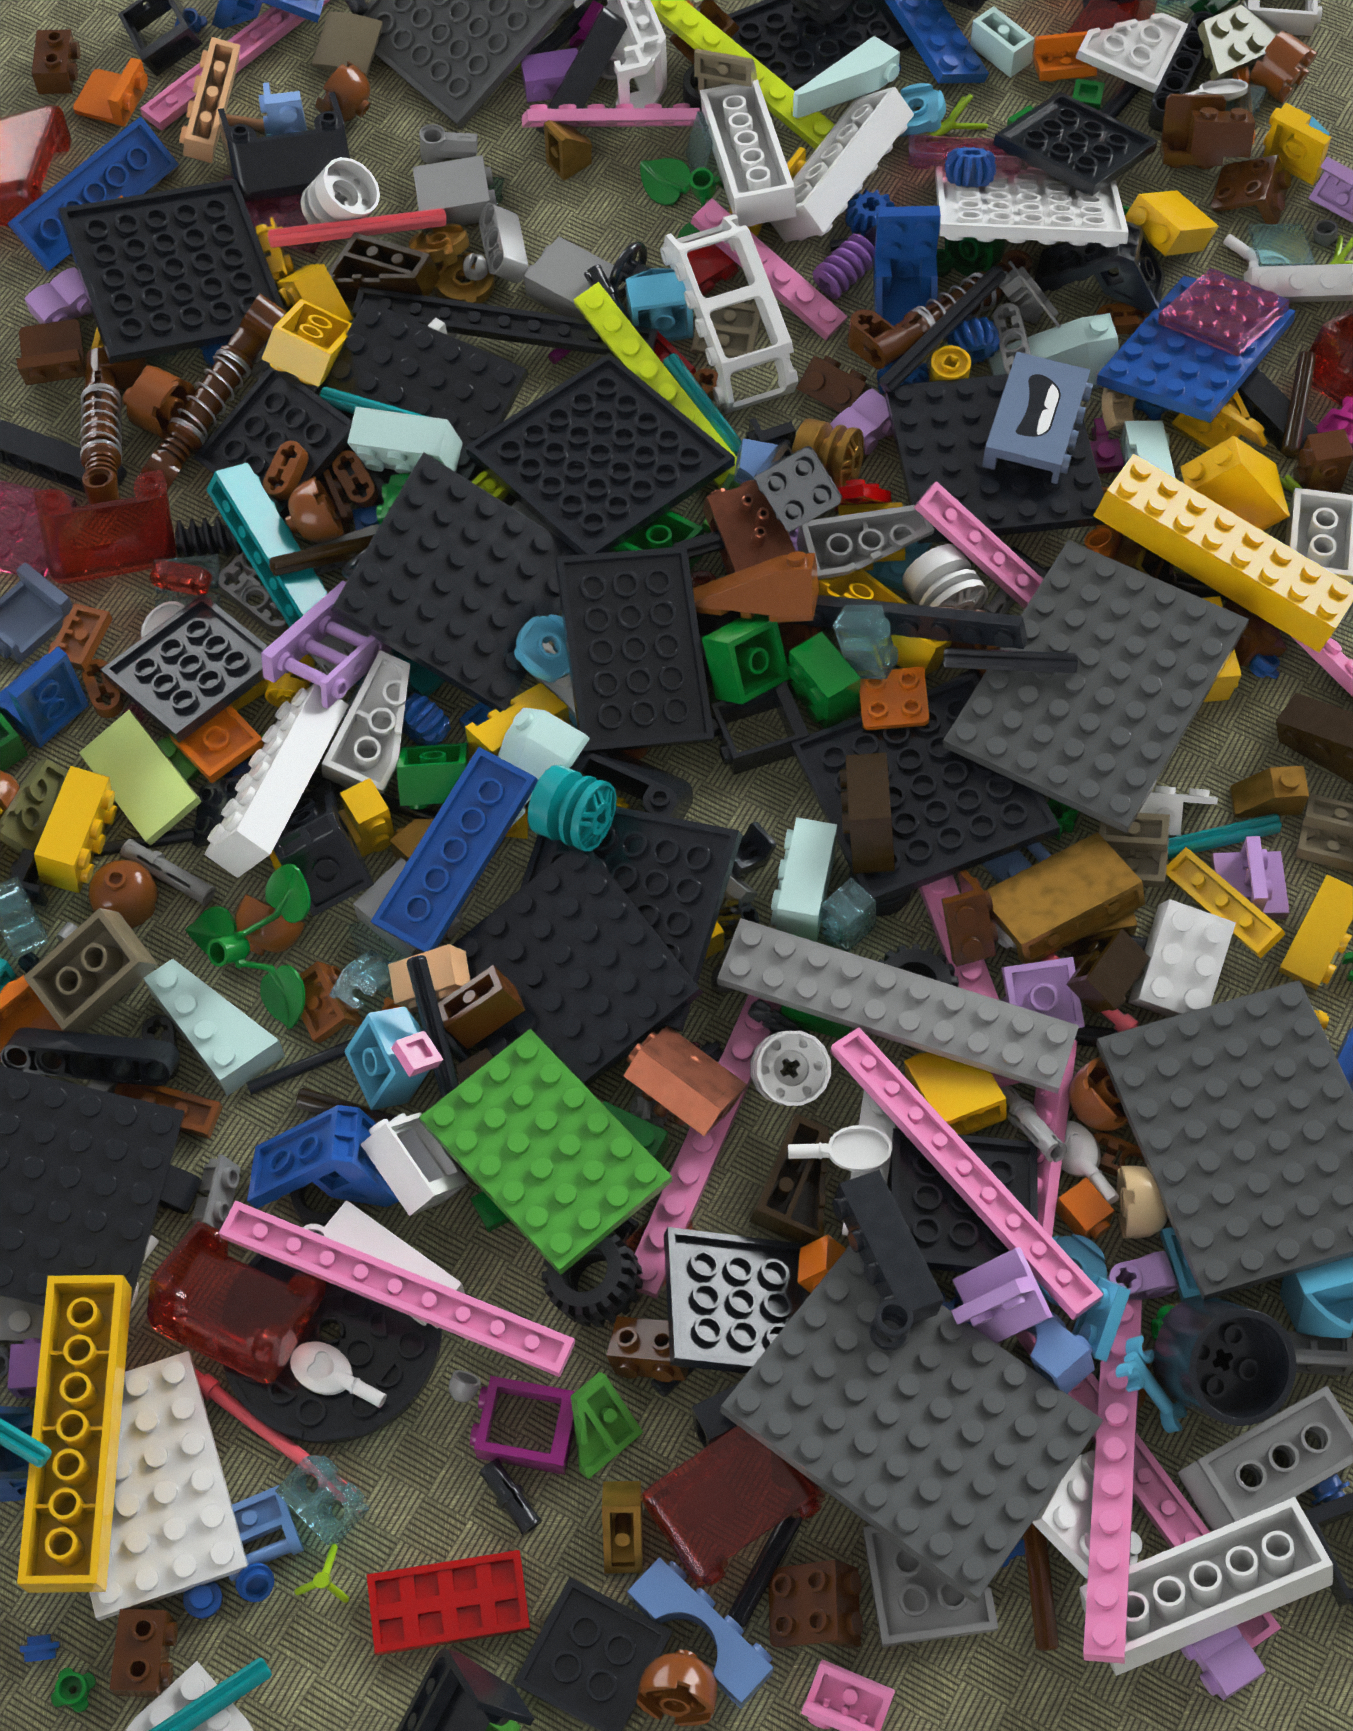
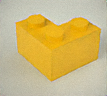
M324 264L305 265L276 282L280 289L278 292L282 303L286 307L289 306L290 309L300 299H303L348 322L353 319Z
M371 778L340 792L344 809L338 813L352 834L362 857L389 847L391 844L390 840L395 833L390 811Z

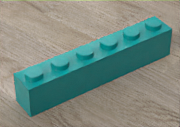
M248 463L215 471L206 491L290 628L328 594L324 584L313 568L280 576L273 575L269 568V559L271 557L301 551L292 535V531L284 523L275 503L268 497L259 477L254 474Z

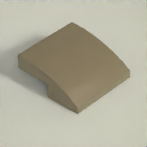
M328 12L312 66L334 73L340 65L344 64L347 66V61H350L367 78L382 32L383 21L351 13Z
M695 49L694 69L695 77H698L699 94L700 90L730 84L751 87L754 80H757L753 59Z
M738 303L710 313V318L726 357L734 358L754 352L761 322L757 305ZM695 327L691 352L706 354L705 349L708 348L704 337H699Z
M1309 793L1294 858L1353 872V804Z
M1138 813L1127 833L1100 821L1099 834L1142 880L1143 886L1165 888L1170 814Z

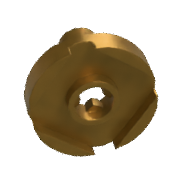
M446 224L444 227L432 228L433 233L425 236L423 231L414 235L408 243L410 249L428 253L434 263L440 262L444 266L456 263L458 261L457 255L464 252L470 246L466 230L463 231L462 226L458 224Z
M470 252L462 253L463 257H458L456 263L447 266L439 263L436 269L440 279L435 285L436 294L439 298L480 304L486 301L494 291V275L488 271L487 275L481 280H470L467 283H460L458 279H466L463 269L464 259L467 255L472 254ZM475 264L471 266V269H475Z

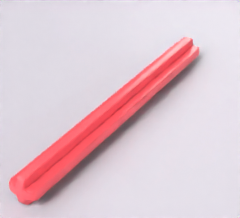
M439 208L268 230V241L270 247L276 248L348 239L352 237L354 232L372 236L444 227L447 218L445 210Z

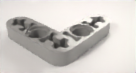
M242 552L220 572L218 583L221 593L270 633L281 635L289 629V626L285 619L273 621L272 615L269 612L270 608L277 617H282V614L266 588L260 585V578L254 568L248 566L249 560L245 553ZM230 580L233 582H237L239 580V584L237 585L233 583L228 585V582ZM254 595L264 597V601L260 605L251 606L247 603L249 598Z

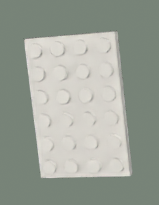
M189 1351L125 1372L106 1592H89L95 1618L98 1621L118 1615L120 1609H135L193 1589L196 1586L239 1573L240 1570L248 1567L194 1363Z

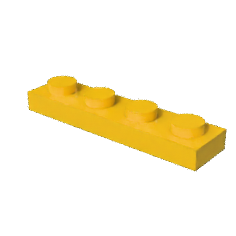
M1187 847L1167 865L1166 877L1206 912L1236 922L1232 935L1260 959L1285 935L1280 926Z

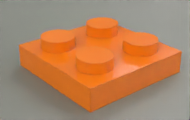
M231 705L180 743L170 735L174 745L211 784L264 746L262 737Z

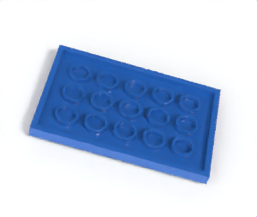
M1183 276L1159 303V308L1154 309L1097 374V385L1211 423L1293 323L1295 310L1285 308L1279 304L1255 299L1251 295L1231 291L1222 286L1212 285L1197 278Z

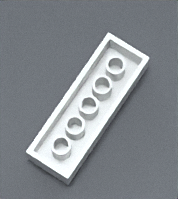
M758 79L754 80L751 87L730 84L700 90L704 126L732 214H735L739 219V227L743 225L750 227L756 224L797 217L795 187Z
M896 87L856 98L793 178L797 217L770 222L785 243L794 240L802 241L815 235L823 236L829 232L833 226L832 222L847 209V202L862 189L863 181L878 168L877 163L891 151L893 148L892 143L907 130V124L914 116V113Z
M313 684L307 690L301 688L293 697L291 703L285 701L279 707L275 714V717L278 719L276 724L270 726L262 737V741L265 743L263 748L257 750L248 763L252 767L250 772L244 774L235 787V790L238 791L235 799L232 798L221 812V815L224 816L222 823L217 824L207 838L211 843L204 854L238 878L271 854L349 706L346 702L338 699L328 709L323 707L321 687Z
M1296 1497L1131 1565L1129 1569L1125 1664L1110 1663L1115 1675H1120L1333 1585V1563ZM1087 1584L1079 1587L1082 1607L1085 1613Z

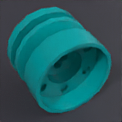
M553 765L539 778L532 792L528 806L529 827L534 833L552 840H561L565 845L575 846L584 852L592 851L605 838L612 824L617 799L615 788L609 782L597 780L592 776H583L580 772L562 765Z

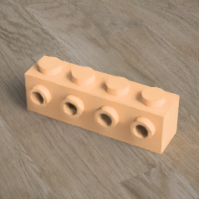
M211 37L208 51L203 50L200 60V67L203 68L201 76L196 75L193 87L196 97L194 101H189L186 118H190L188 126L183 125L179 143L184 144L183 156L212 163L221 131L218 109L224 108L225 112L227 109L239 63V44Z

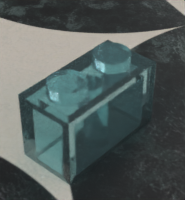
M845 605L833 625L844 659L861 679H887L892 668L898 662V649L893 645L890 635V622L885 618L882 605Z

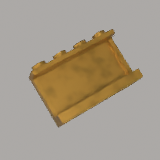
M1098 832L1079 840L1072 846L1050 855L1045 860L987 889L993 902V910L989 911L990 919L993 917L1016 944L1018 958L1023 964L1035 963L1145 905L1142 880Z

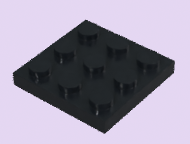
M569 1577L513 1684L515 1687L596 1731H624L637 1706L638 1688L643 1672L655 1658L663 1655L673 1635V1631Z

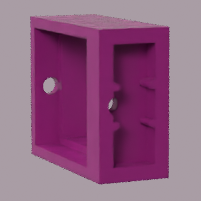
M490 1375L488 1387L482 1386L479 1395L478 1409H483L480 1423L474 1422L470 1434L469 1444L474 1446L476 1457L488 1461L499 1458L500 1463L565 1475L575 1431L571 1395L576 1391ZM499 1393L561 1404L550 1454L488 1442Z

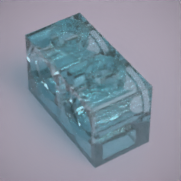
M18 876L0 884V931L14 959L46 945L48 941V935Z
M852 878L847 880L821 904V921L824 931L822 934L827 942L835 948L840 946L844 951L849 952L876 927V900Z
M318 1455L306 1456L279 1485L275 1492L327 1545L339 1543L370 1508L362 1501L365 1498L364 1494L352 1483L348 1482L345 1484L336 1474L338 1468L330 1459L323 1455L321 1457ZM310 1473L314 1474L318 1480V1488L314 1494L309 1492L306 1487V1479ZM336 1500L343 1504L345 1510L344 1516L340 1521L332 1514V1506Z

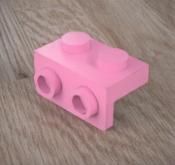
M822 1659L801 1714L807 1716L811 1724L822 1729L833 1727L840 1731H881L895 1690Z

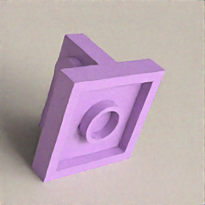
M1326 157L1321 165L1324 173L1309 199L1353 223V170Z
M1260 836L1246 837L1240 852L1212 854V869L1270 919H1285L1288 917L1290 912L1281 851L1267 852L1266 849L1261 847Z
M1073 957L1001 968L1006 996L1001 1001L1079 1025V1028L1085 1027L1080 998L1066 985L1075 973Z
M1021 1247L1014 1248L952 1279L963 1302V1305L951 1310L957 1325L971 1321L975 1329L996 1344L1053 1317Z

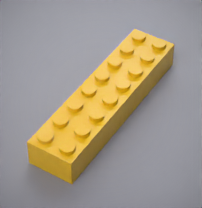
M1135 454L1131 456L1107 489L1093 515L1095 518L1318 653L1327 643L1353 602V585L1341 579L1321 567L1318 563L1313 562L1288 545L1283 544Z
M124 1275L48 1276L32 1438L51 1449L52 1455L47 1460L45 1466L41 1468L29 1462L17 1584L28 1593L106 1592L132 1294V1287Z

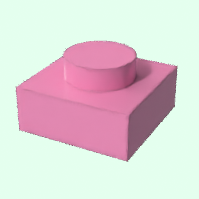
M425 1031L396 1040L391 1048L409 1077L434 1069L443 1060Z

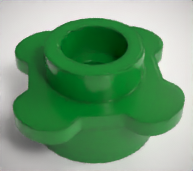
M64 1668L58 1674L59 1679L55 1684V1692L51 1695V1702L58 1708L65 1705L72 1707L77 1713L84 1712L89 1706L87 1699L90 1690L96 1685V1679L91 1673L81 1675L74 1672L71 1668ZM73 1686L77 1687L76 1693L71 1694L70 1689Z

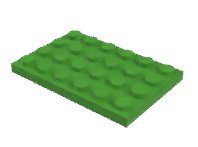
M531 1029L419 1116L420 1123L560 1275L672 1182V1176Z

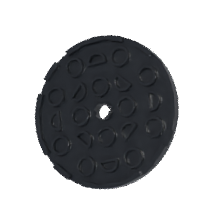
M257 1254L249 1262L233 1284L223 1307L224 1314L221 1331L219 1332L221 1362L230 1387L244 1407L259 1421L286 1437L303 1442L322 1444L341 1443L362 1438L386 1427L400 1417L418 1399L428 1384L438 1361L442 1341L441 1328L437 1329L429 1323L423 1326L405 1313L261 1254ZM334 1323L341 1327L339 1338L330 1341L322 1339L321 1331L326 1325ZM315 1341L335 1347L348 1359L354 1377L360 1378L361 1381L387 1394L384 1404L379 1408L355 1394H350L346 1389L335 1395L318 1394L307 1389L296 1379L291 1370L290 1360L293 1351L301 1344Z

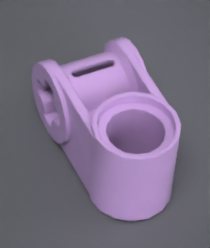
M1165 1251L1154 1252L1138 1259L1120 1262L1111 1269L1107 1280L1115 1283L1119 1279V1285L1125 1287V1284H1128L1129 1287L1127 1289L1131 1290L1128 1299L1144 1300L1159 1298L1171 1294L1179 1288Z

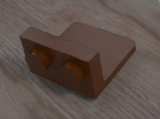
M1170 94L1167 96L1160 143V155L1163 164L1172 168L1196 165L1202 169H1211L1214 166L1223 165L1224 157L1190 156L1187 142L1192 110L1212 107L1218 111H1225L1226 99L1224 96Z
M1278 155L1226 164L1221 169L1211 207L1214 212L1256 205L1267 226L1278 224L1281 212L1285 208L1287 191L1291 187V175L1288 170H1285Z
M71 319L20 328L21 358H16L18 371L26 385L85 377V356L81 326L78 320Z
M967 870L958 871L961 894L941 899L951 957L956 967L996 956L994 942L998 941L996 926L993 921H990L989 911L993 910L990 893L988 890L984 891L976 877L973 878Z
M838 1560L777 1567L769 1581L771 1645L777 1648L831 1643L847 1649L861 1647L863 1620L860 1614L859 1594L862 1590V1582L858 1574V1568Z

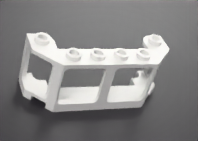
M575 0L573 2L575 10L586 0ZM607 0L608 4L605 7L622 17L627 24V29L621 38L628 46L624 47L626 61L623 65H621L619 60L614 61V70L617 75L618 84L616 105L633 104L634 108H644L647 104L657 103L667 89L666 36L651 0ZM631 78L634 79L638 91L630 93L629 83Z
M735 214L723 217L722 223L717 227L675 239L671 233L665 235L663 247L660 248L665 266L670 265L671 269L675 271L678 281H683L685 285L684 297L686 304L690 310L694 309L697 317L695 320L697 333L700 338L704 337L708 347L705 349L707 360L710 366L715 365L718 373L716 387H713V395L717 405L723 406L725 414L793 393L798 384L797 371L792 366L789 354L794 352L792 340L750 230L746 225L739 227V219ZM724 241L725 244L729 243L732 251L736 250L749 286L705 298L701 294L687 253ZM754 299L772 346L738 357L727 358L722 350L710 318V313ZM775 360L774 363L778 372V385L780 388L734 402L730 376L733 373Z

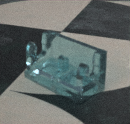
M372 949L344 967L329 996L333 999L339 998L353 1008H362L364 1003L356 999L353 992L360 989L364 994L373 996L377 990H387L388 986L386 984L391 981L388 964H391V962Z

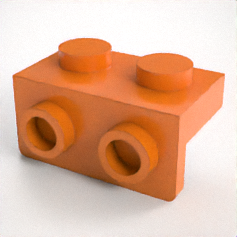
M1088 31L1035 37L1033 63L1039 81L1053 82L1061 79H1083L1085 77L1097 76V67L1076 59L1077 52Z

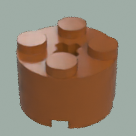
M1286 31L1279 32L1264 50L1266 54L1262 61L1258 59L1249 76L1251 82L1282 104L1287 101L1293 92L1291 87L1294 84L1300 86L1307 78L1310 71L1306 67L1308 68L1313 63L1318 54L1314 49Z
M148 365L143 369L142 374L135 381L133 387L125 391L122 401L127 406V416L133 425L163 439L166 437L167 425L171 418L182 419L177 409L185 407L188 402L186 396H192L195 388L190 382L165 370Z

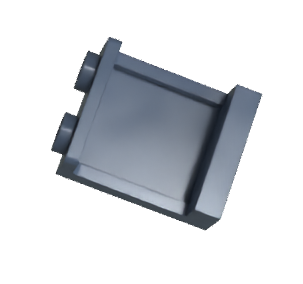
M26 562L16 570L20 582L0 598V655L5 659L10 656L19 665L62 628L65 616L70 613L73 607L70 598Z

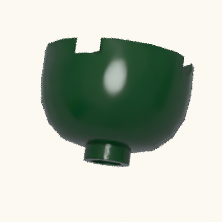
M964 237L958 241L945 238V250L950 251L951 256L955 258V270L966 277L978 271L986 272L992 266L999 264L1006 249V239L995 238L991 242H982L972 237Z

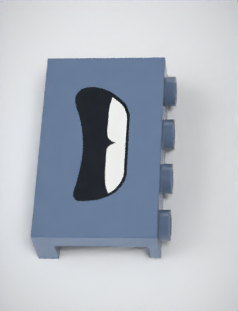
M1016 352L986 443L982 467L995 470L997 460L1000 458L1051 471L1053 473L1051 483L1057 484L1060 474H1067L1072 455H1068L1067 451L1068 449H1075L1079 431L1074 430L1075 425L1082 426L1086 407L1081 406L1082 402H1089L1093 389V384L1088 383L1090 369Z

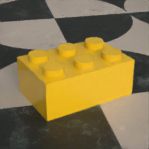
M300 299L273 327L262 360L268 362L277 371L288 372L297 376L299 381L306 385L319 387L328 377L348 337L346 334L352 323Z
M70 766L34 852L41 883L80 893L83 883L88 884L94 870V864H91L94 853L101 854L106 840L104 831L107 824H113L117 814V806L114 805L115 791L111 789L110 777Z

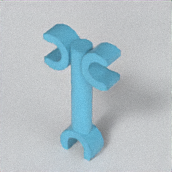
M1142 1335L1129 1338L1125 1346L1127 1354L1124 1357L1125 1363L1119 1364L1116 1368L1117 1378L1128 1376V1384L1126 1386L1128 1392L1144 1388L1160 1410L1161 1424L1166 1432L1182 1431L1183 1427L1177 1419L1187 1417L1185 1407L1180 1403H1172L1145 1365L1153 1362L1154 1351L1142 1350V1343L1144 1342Z

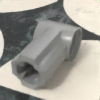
M428 124L420 129V156L428 164L443 162L445 158L462 159L477 156V134L445 132L443 127L436 124Z

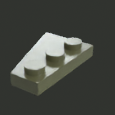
M49 759L37 761L0 819V841L22 853L23 848L31 851L36 850L68 773L66 770Z

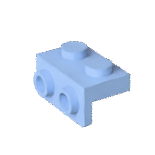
M269 82L263 83L264 94L259 95L261 113H267V116H263L265 133L274 136L307 131L300 91L271 94Z

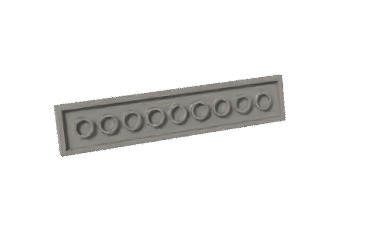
M742 918L739 920L717 978L718 985L855 1029L860 1027L864 1032L1058 1094L1079 1025Z

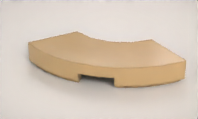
M1104 387L1102 414L1107 431L1121 430L1124 427L1125 421H1134L1132 409L1133 403L1137 398Z

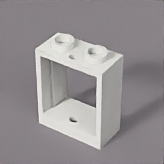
M1244 0L1243 3L1246 9L1277 31H1286L1292 35L1312 36L1315 24H1320L1322 17V6H1318L1321 0H1305V11L1261 8L1260 0Z
M421 1112L410 1116L402 1113L390 1122L387 1119L381 1120L369 1129L371 1136L361 1143V1146L409 1216L446 1202L469 1183L450 1154L420 1123L419 1116L422 1115Z

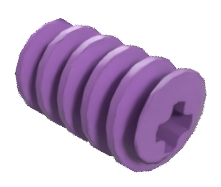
M852 234L848 237L847 241L843 242L839 248L834 250L831 255L816 266L812 273L815 283L830 298H840L842 292H846L850 285L855 284L858 278L865 275V270L868 271L873 267L874 246L864 236Z

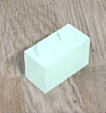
M993 6L973 20L970 45L1011 78L1031 64L1034 37Z

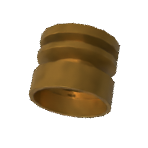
M811 418L805 419L796 434L792 452L795 453L806 446L812 447L836 487L846 486V481L858 479L864 455V436L861 429L855 427L847 429L845 425H837L832 429L829 422Z

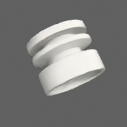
M340 157L331 160L302 192L300 201L302 213L308 224L366 218L378 205L380 192L374 176L363 164L353 159Z
M954 544L940 545L925 552L906 569L902 577V585L911 599L921 606H952L957 609L975 611L979 610L988 598V589L980 580L978 574L971 570V564L966 556Z
M781 1031L765 1037L755 1048L750 1060V1077L756 1090L765 1099L779 1105H804L816 1100L826 1089L831 1077V1059L825 1046L815 1036L803 1031ZM783 1060L786 1062L794 1061L796 1066L792 1068L793 1076L781 1074L780 1070L784 1068Z

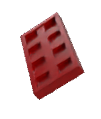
M520 1550L366 1574L374 1653L376 1656L531 1631Z

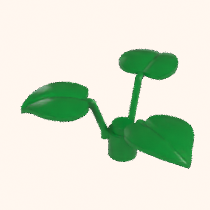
M675 158L642 160L640 162V175L643 187L651 200L660 205L670 206L675 204L679 200L681 193L687 194L692 188L693 195L700 200L702 208L706 204V200L714 196L716 186L725 190L718 176L714 177L708 168L700 167L690 173L688 166L683 161ZM689 222L680 230L678 238L700 231Z
M286 864L279 867L268 879L265 898L268 904L276 909L270 916L237 932V925L231 913L222 906H213L206 909L196 921L185 929L191 939L208 955L213 965L221 967L235 963L237 968L247 967L267 971L269 974L262 978L260 984L262 1002L269 1013L281 1021L287 1030L297 1024L304 1010L305 987L297 971L288 964L282 965L276 970L273 965L246 961L245 958L250 952V944L245 936L278 919L281 915L289 923L302 921L307 916L311 905L310 892L303 874L294 864Z

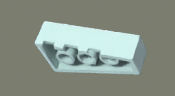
M174 959L169 960L143 978L152 997L226 1096L285 1057L280 1041Z

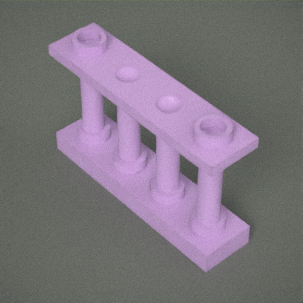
M346 581L340 582L261 652L263 677L275 683L282 675L288 672L300 676L321 687L322 706L327 709L338 699L343 698L346 692L370 670L380 650L389 653L393 649L372 635L365 637L340 625L345 619L331 611V608L345 586ZM332 635L357 648L349 656H346L319 642L326 636ZM311 653L337 667L326 675L299 662V660L306 654Z

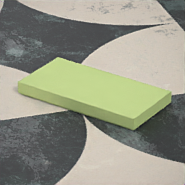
M130 710L126 711L79 752L94 773L110 777L111 789L115 791V802L149 845L155 843L202 802L136 715Z

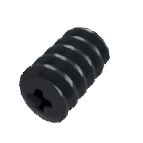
M219 516L215 517L214 526H210L206 517L202 519L201 527H197L194 519H190L188 528L184 527L181 520H177L175 541L179 559H181L182 552L187 559H193L195 550L200 558L206 557L208 549L213 557H218L220 548L225 556L231 555L233 546L238 555L243 552L228 525H223Z

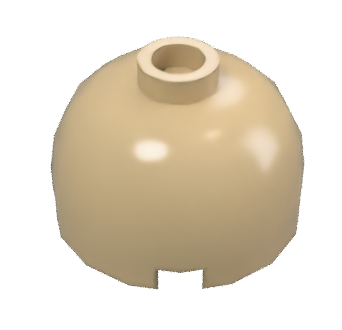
M1121 1166L1118 1169L1116 1192L1119 1195L1117 1201H1120L1121 1213H1117L1122 1238L1132 1239L1150 1237L1160 1232L1165 1226L1168 1217L1157 1184L1148 1167Z

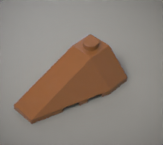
M791 552L788 555L775 557L693 588L696 613L724 615L729 611H736L741 613V618L752 619L754 614L769 615V621L772 622L813 621L819 593L815 553Z

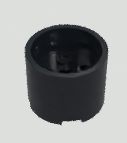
M1202 1296L1177 1304L1161 1320L1163 1325L1158 1333L1155 1349L1151 1348L1154 1351L1152 1367L1159 1385L1173 1400L1218 1421L1235 1426H1247L1262 1422L1276 1413L1287 1400L1296 1376L1295 1350L1285 1329L1269 1315L1219 1298L1203 1301Z

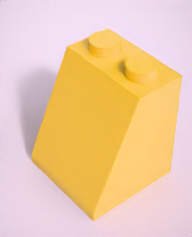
M1235 436L1180 467L1185 485L1203 494L1208 499L1233 512L1262 531L1290 516L1276 463Z

